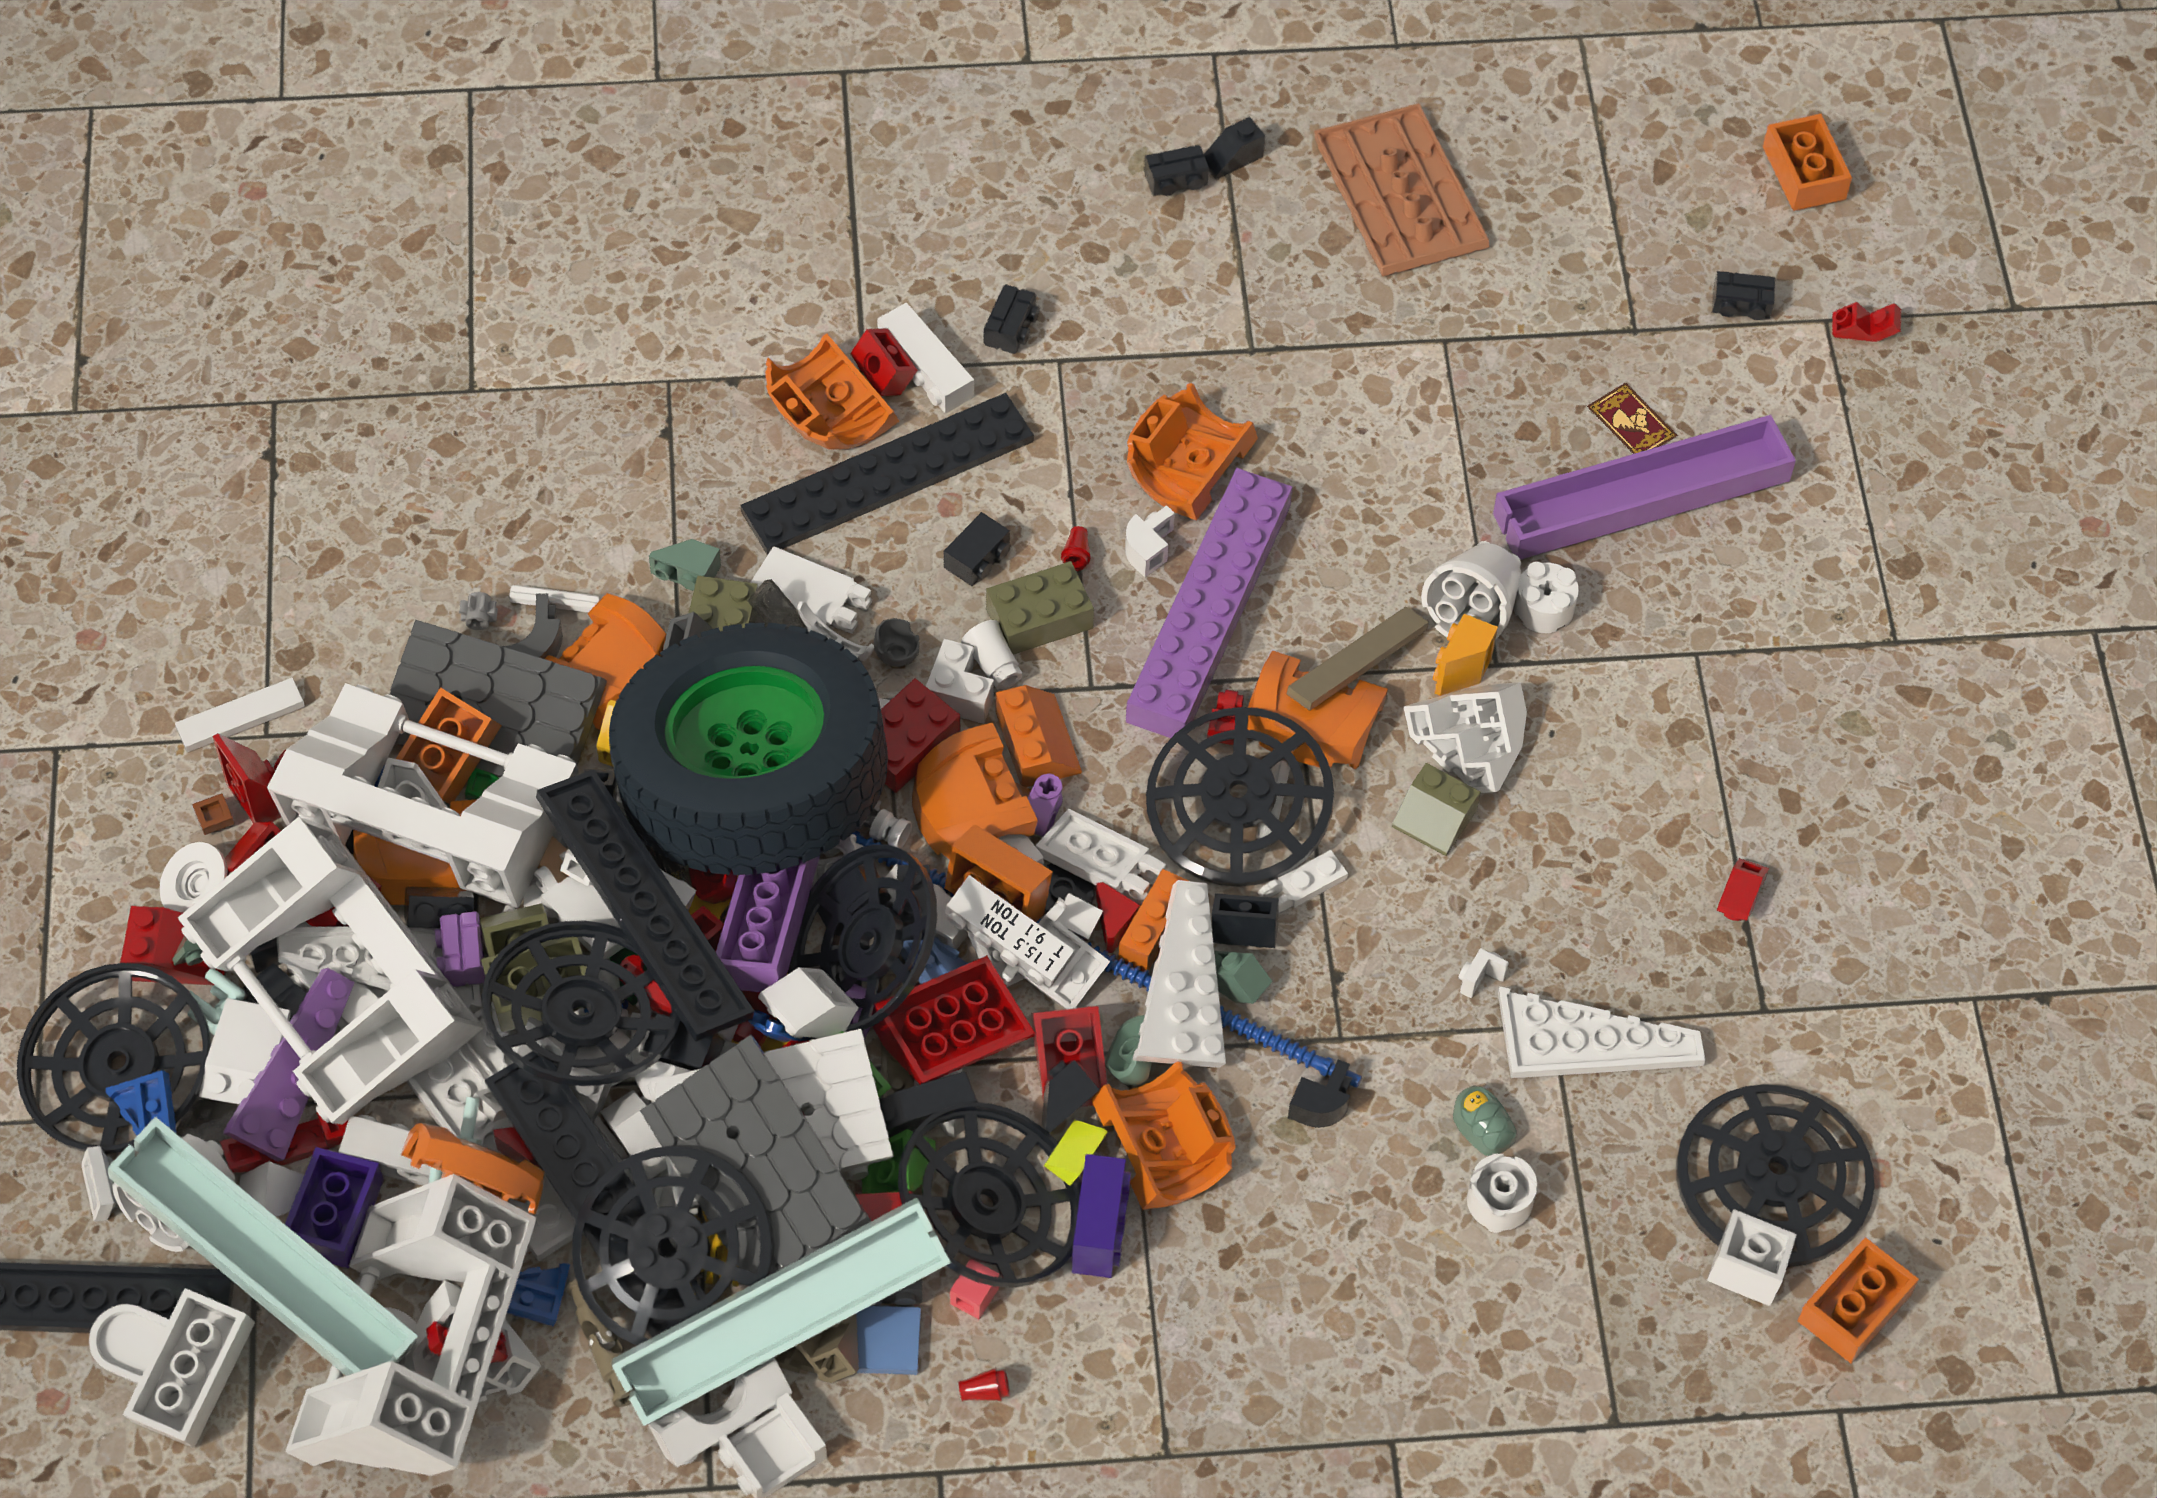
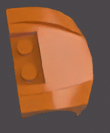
M827 333L822 336L819 344L813 351L799 362L788 366H780L775 364L770 358L766 360V388L770 397L786 422L803 438L827 449L858 447L879 437L900 421L890 406Z
M1189 383L1186 386V390H1181L1171 397L1161 396L1140 416L1127 441V463L1131 475L1153 500L1163 507L1167 505L1177 514L1197 520L1212 501L1210 490L1235 457L1242 459L1245 457L1258 437L1253 422L1230 423L1213 414L1199 397L1195 385Z
M608 593L587 613L593 623L586 627L582 635L564 650L562 656L559 659L550 655L545 658L554 663L581 670L607 680L593 720V724L598 730H601L610 699L617 701L625 685L629 683L632 676L640 668L643 669V665L655 655L660 656L667 636L662 627L641 607L627 599Z
M1272 650L1261 670L1248 708H1259L1275 712L1297 723L1319 744L1328 760L1330 768L1333 763L1349 764L1353 769L1358 768L1373 722L1378 712L1383 710L1388 689L1359 679L1354 689L1345 686L1309 711L1287 695L1288 686L1309 672L1298 671L1301 663L1300 659ZM1248 715L1247 730L1267 734L1281 743L1296 734L1289 727L1275 720ZM1259 742L1260 746H1262L1263 748L1269 751L1274 750L1272 747L1262 742ZM1306 742L1291 752L1297 762L1320 767L1314 753Z
M993 722L966 729L950 736L935 746L917 765L912 792V807L918 828L931 849L937 855L942 853L949 860L952 845L974 824L990 832L996 838L1015 834L1029 837L1034 836L1038 819L1027 796L1021 797L1002 755L1004 746Z
M476 800L450 801V809L456 811L461 816L462 812ZM353 829L354 858L369 877L382 885L381 894L390 905H405L406 887L460 888L450 863Z
M1175 1062L1162 1075L1143 1086L1129 1090H1118L1112 1088L1110 1084H1105L1091 1098L1103 1126L1114 1125L1135 1170L1136 1176L1130 1181V1185L1142 1210L1172 1206L1189 1200L1216 1184L1233 1168L1231 1154L1236 1146L1226 1114L1206 1083L1201 1082L1197 1084L1186 1071H1183L1182 1062Z
M418 1123L408 1132L401 1155L412 1159L410 1164L412 1167L419 1169L422 1164L443 1171L441 1178L456 1174L506 1202L510 1198L522 1203L529 1200L528 1212L536 1215L542 1195L545 1172L525 1159L519 1163L489 1148L457 1138L448 1128Z

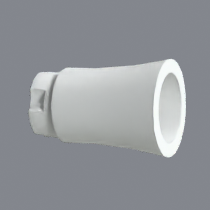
M997 620L984 621L974 626L963 636L961 643L974 647V659L983 669L986 676L994 679V686L997 690H1006L1021 680L1023 673L1018 667L1019 663L1011 652Z

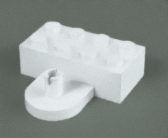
M184 1289L170 1320L135 1305H118L106 1310L97 1318L92 1326L89 1346L93 1358L100 1366L115 1375L138 1384L123 1413L126 1418L135 1424L195 1448L255 1322L243 1312Z

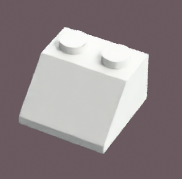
M1734 1209L1714 1257L1707 1281L1770 1306L1783 1281L1797 1234Z

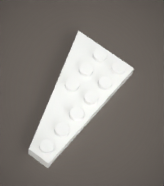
M350 926L295 927L277 937L278 961L280 963L319 973L322 969L330 968L351 981L386 990L391 989V980L386 974L381 975L374 968L370 961L373 957L367 949L362 950L353 940L351 935L354 932ZM407 927L437 966V957L443 956L442 948L437 949L435 929L441 928ZM479 984L453 987L472 1012H477L481 1009Z
M1499 986L1498 997L1511 1078L1704 1066L1705 1055L1700 1031L1666 1023L1656 1025L1642 1022L1639 1017L1628 1015V1018L1611 1015V1011L1563 1000L1557 1003L1539 999L1540 995L1528 993L1527 996L1510 992L1509 988Z

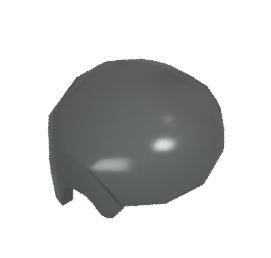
M898 618L883 620L876 628L873 641L874 651L887 665L892 667L908 665L919 655V635H915L912 632L910 623L906 620Z

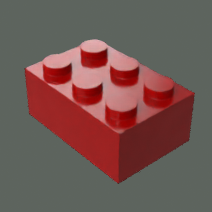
M916 678L881 709L888 751L885 784L897 793L915 776L918 763L935 746L950 736L961 732L960 714Z

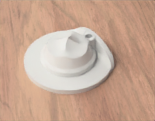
M204 842L189 844L176 852L169 860L161 877L160 897L164 908L184 913L227 877V864L223 854L216 847Z

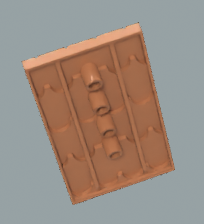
M1419 103L1314 131L1318 149L1330 169L1332 178L1349 207L1352 218L1363 236L1366 247L1382 277L1394 274L1395 272L1398 273L1420 267L1421 265L1448 259V257L1453 258L1474 252V250L1478 251L1489 248V239Z

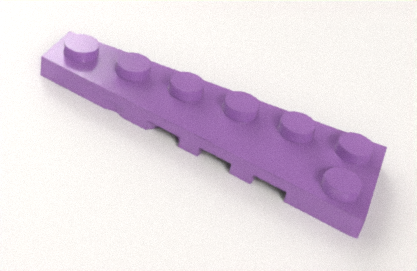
M330 968L320 971L300 1004L298 1012L290 1021L311 1051H317L333 1038L355 983ZM285 1037L282 1038L279 1045H275L270 1054L269 1062L264 1070L258 1073L254 1080L255 1085L247 1098H243L223 1134L276 1161L284 1160L309 1098L297 1086L296 1082L299 1079L293 1070L301 1065L299 1063L300 1057Z

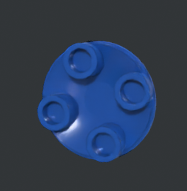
M754 1010L753 1019L748 1020L761 1033L778 1041H807L811 1039V1037L795 1038L786 1032L785 1026L778 1018L777 1021L769 1019L770 1015L762 1011Z

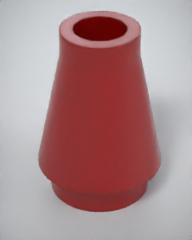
M1075 526L1070 530V535L1061 553L1063 563L1071 561L1076 571L1083 570L1091 560L1088 531L1082 526Z
M995 1367L969 1379L958 1381L962 1401H1002L1003 1397L1010 1396L1009 1382L1005 1369L997 1370Z

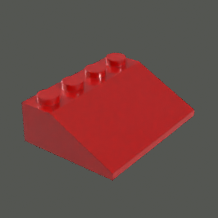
M984 956L915 986L896 1010L878 1024L872 1026L885 1049L919 1084L937 1080L1035 1036L1034 1030L988 956ZM894 996L874 1004L872 1015L882 1009Z

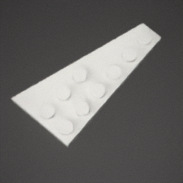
M1178 880L1173 884L1165 916L1167 922L1164 934L1159 942V947L1161 948L1158 960L1154 964L1145 1003L1147 1007L1144 1022L1140 1025L1138 1034L1140 1035L1138 1048L1134 1052L1133 1061L1168 1064L1182 1062L1183 1065L1221 1068L1226 1064L1207 883Z

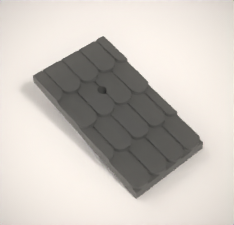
M415 619L411 636H409L400 661L401 664L398 666L389 695L400 699L409 720L418 723L441 687L502 725L488 748L509 754L510 752L514 753L518 743L525 746L533 744L556 757L559 754L568 756L578 765L607 680L581 670ZM406 732L399 734L395 744L404 746L411 734ZM481 759L475 767L498 777H502L505 771L504 766Z
M751 1035L640 1110L662 1147H691L712 1153L737 1168L756 1188L766 1207L772 1227L774 1246L772 1267L769 1275L871 1222L870 1217L757 1041ZM669 1156L680 1176L689 1178L697 1160L689 1157ZM710 1165L702 1184L719 1195L728 1206L730 1212L750 1204L745 1194L731 1178L721 1170ZM697 1193L695 1199L708 1220L719 1217L720 1215L713 1205ZM756 1217L736 1224L740 1243L737 1266L756 1274L761 1244ZM725 1229L718 1232L717 1235L728 1250V1237Z

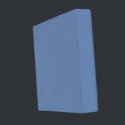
M869 1306L857 1312L859 1359L857 1373L918 1375L921 1307Z

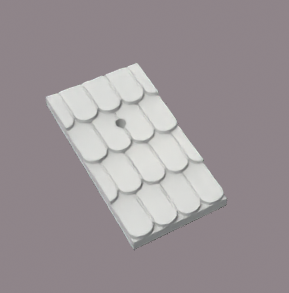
M861 1029L818 1038L806 1043L764 1053L800 1110L804 1112L805 1118L839 1171L884 1161L893 1156ZM698 1070L651 1081L648 1084L652 1102L679 1083L681 1084ZM665 1156L669 1176L681 1177L669 1156ZM672 1186L677 1206L684 1188ZM694 1199L691 1209L700 1207L696 1199Z

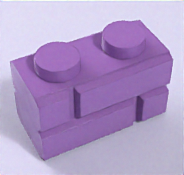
M475 911L461 913V915L441 916V929H435V940L437 949L442 948L443 956L437 957V967L453 987L484 983L485 973L481 959L485 958L479 913Z

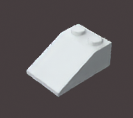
M226 998L205 1063V1073L199 1097L240 1104L243 1098H247L255 1085L254 1080L258 1073L264 1070L271 1058L270 1054L275 1045H279L284 1037L260 1004ZM279 1008L290 1021L292 1010Z

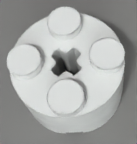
M1532 562L1528 565V568L1520 576L1518 592L1514 603V612L1516 616L1518 614L1526 628L1534 632L1547 634L1556 632L1557 628L1564 625L1567 626L1571 622L1579 592L1574 571L1554 563Z
M1493 1154L1485 1157L1476 1165L1471 1176L1467 1193V1205L1470 1213L1480 1224L1493 1233L1511 1230L1522 1225L1530 1216L1537 1192L1536 1175L1526 1161L1516 1156L1511 1158L1504 1156V1154Z

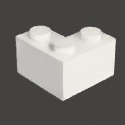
M944 639L926 687L959 713L960 718L984 724L994 699V679L971 673L974 667L973 646Z
M634 1090L600 1111L629 1156L651 1148L662 1147L640 1112L642 1108L651 1102L645 1099L644 1096L640 1098ZM665 1157L651 1158L642 1162L648 1180L667 1169Z

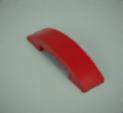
M317 1112V1119L298 1124L286 1156L282 1161H276L233 1138L220 1141V1145L223 1149L227 1166L233 1173L249 1172L267 1162L283 1166L311 1157L315 1147L329 1150L340 1145L349 1120L344 1124L331 1123V1121L327 1123Z

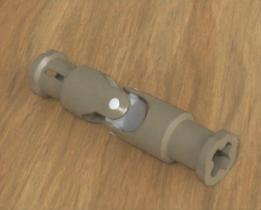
M585 1275V1279L591 1277L590 1275ZM572 1280L566 1285L565 1290L574 1300L577 1308L575 1314L584 1336L588 1340L604 1382H608L613 1397L611 1400L613 1405L616 1407L627 1406L631 1404L629 1396L630 1392L635 1390V1387L632 1386V1390L625 1392L612 1367V1359L624 1353V1349L618 1336L604 1326L589 1309L579 1290L577 1280ZM595 1291L591 1292L595 1301L609 1316L604 1302L598 1299Z

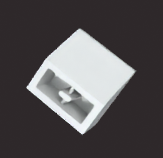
M799 967L763 990L758 996L766 1005L768 1013L778 1018L785 1026L786 1032L795 1038L813 1037L818 1039L839 1034L841 1031L845 1032L859 1008L822 969Z

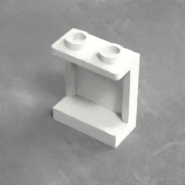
M788 1392L776 1399V1409L729 1439L725 1434L719 1437L720 1450L717 1451L718 1456L727 1469L733 1467L739 1476L736 1478L737 1483L746 1496L752 1494L754 1498H766L827 1458L825 1443Z

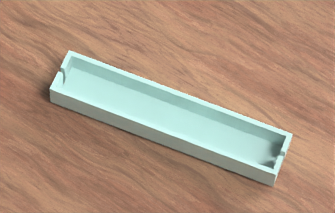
M157 1117L134 1139V1148L129 1144L108 1167V1177L344 1375L348 1376L389 1361L398 1364L416 1344L418 1335Z
M915 1198L613 1358L612 1367L625 1392L632 1390V1386L635 1387V1390L630 1392L629 1399L643 1426L951 1263L935 1231L928 1233L933 1228L918 1199Z

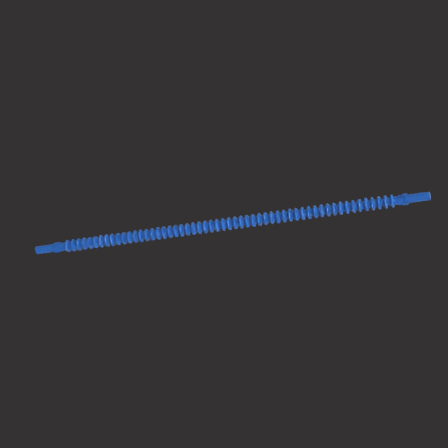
M858 831L853 833L856 836V843L863 847L882 844L880 841L874 843L873 838H864ZM896 858L878 859L879 863L885 861L887 867L895 866L896 864L909 865L907 862ZM936 868L930 870V878L933 884L940 886L947 894L949 891L945 889V872L938 874ZM1099 946L1093 948L1110 961L1105 968L1106 972L1112 970L1114 971V976L1121 974L1122 980L1129 978L1131 984L1137 982L1139 988L1146 986L1148 992L1152 977L1149 975V970L1142 972L1141 966L1134 968L1133 963L1129 962L1126 964L1124 958L1117 960L1116 954L1109 956L1107 950L1101 952ZM1220 1006L1222 1028L1229 1026L1230 1032L1237 1030L1239 1036L1247 1035V1040L1254 1038L1255 1044L1262 1042L1264 1048L1272 1047V1052L1279 1050L1280 1056L1287 1054L1289 1055V1060L1296 1058L1297 1064L1304 1062L1306 1068L1311 1066L1318 1070L1321 1075L1325 1077L1331 1076L1336 1065L1334 1059L1316 1055V1050L1309 1052L1307 1046L1301 1048L1299 1047V1042L1293 1044L1291 1043V1038L1284 1040L1282 1034L1276 1036L1274 1035V1030L1268 1032L1265 1026L1259 1028L1256 1021L1251 1024L1249 1023V1018L1243 1020L1239 1013L1234 1016L1231 1009L1226 1012L1224 1011V1006ZM1349 1070L1347 1076L1353 1078L1351 1086L1357 1088L1362 1080V1076Z

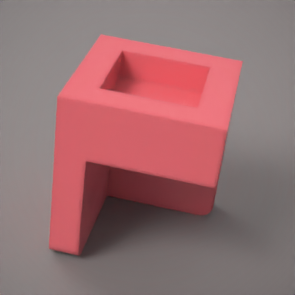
M973 1259L969 1260L966 1267L981 1274L1000 1278V1273ZM960 1275L950 1290V1304L980 1320L999 1287L978 1283Z

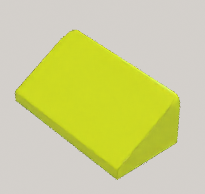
M1074 1119L1049 1156L1044 1167L1068 1185H1071L1084 1169L1086 1154H1094L1108 1131Z

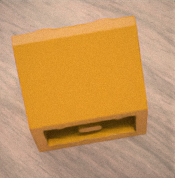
M1463 614L1459 624H1452L1447 637L1449 643L1447 647H1441L1435 663L1438 665L1432 679L1436 681L1434 694L1441 696L1481 683L1492 660L1497 626Z

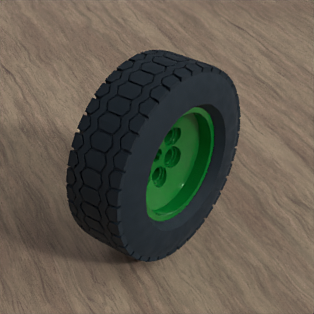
M745 623V628H742V624L723 626V631L721 632L718 627L701 632L700 638L695 634L679 641L680 647L676 643L661 651L660 656L655 655L643 665V669L640 668L632 676L629 683L625 685L620 693L610 719L609 746L619 795L630 823L637 834L653 850L666 858L669 857L671 861L685 867L688 864L689 868L707 872L710 869L711 873L730 875L731 870L733 875H753V869H756L757 874L774 872L778 865L780 870L799 865V859L805 863L820 856V850L824 853L828 852L840 844V839L842 841L846 840L857 830V826L860 827L869 817L870 811H873L879 801L886 782L888 751L879 697L871 676L861 661L835 640L828 639L827 636L812 630L808 632L806 628L793 625L787 628V624L768 623L767 627H765L764 623Z

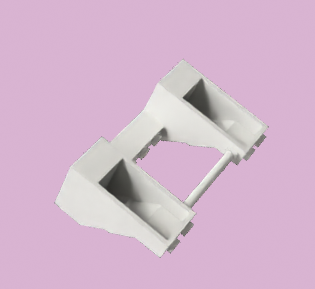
M345 683L330 715L309 729L306 736L286 749L267 789L286 826L297 817H301L331 828L344 845L352 829L448 862L460 888L519 908L534 876V872L537 870L556 829L536 799L537 790L580 773L577 764L570 757L561 754L556 757L533 744L525 746L518 743L514 753L505 754L410 721L402 701L397 697L389 694L381 696L375 694L364 685L358 684L355 687ZM403 732L504 766L505 770L503 776L485 789L482 796L467 807L461 816L450 808L443 807L441 810L434 808L427 801L418 797H413L412 799L403 797L398 791L390 787L380 789L374 786L399 734H403Z
M297 817L178 917L184 926L181 930L185 937L191 943H197L203 951L200 954L203 961L211 969L234 970L300 1057L299 1063L301 1065L293 1070L299 1079L296 1082L297 1086L306 1096L313 1097L318 1104L316 1111L327 1123L331 1121V1123L344 1124L349 1120L350 1115H355L371 1100L447 1059L484 1029L339 837L329 827ZM335 907L332 910L335 917L343 925L348 924L354 932L351 936L355 943L362 950L367 949L373 957L370 961L374 968L381 975L386 974L392 984L390 985L391 989L320 1049L311 1051L246 965L245 956L257 946Z
M451 1174L370 1206L349 1267L361 1272L360 1276L362 1278L359 1287L368 1295L371 1294L375 1281L396 1273L440 1281L450 1280L464 1283L433 1380L431 1381L393 1361L343 1377V1373L332 1365L326 1383L306 1390L285 1452L313 1466L332 1460H339L430 1476L456 1469L537 1218L456 1174Z

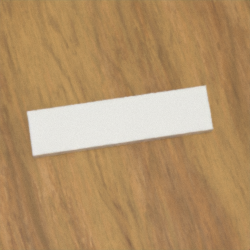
M289 678L175 723V726L186 751L190 752L213 743L212 736L217 733L229 737L305 706L293 678Z

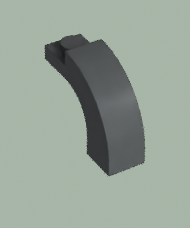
M548 593L536 594L535 624L531 633L516 644L502 647L545 659L548 655L557 657L563 635L560 619H556V606L550 605Z

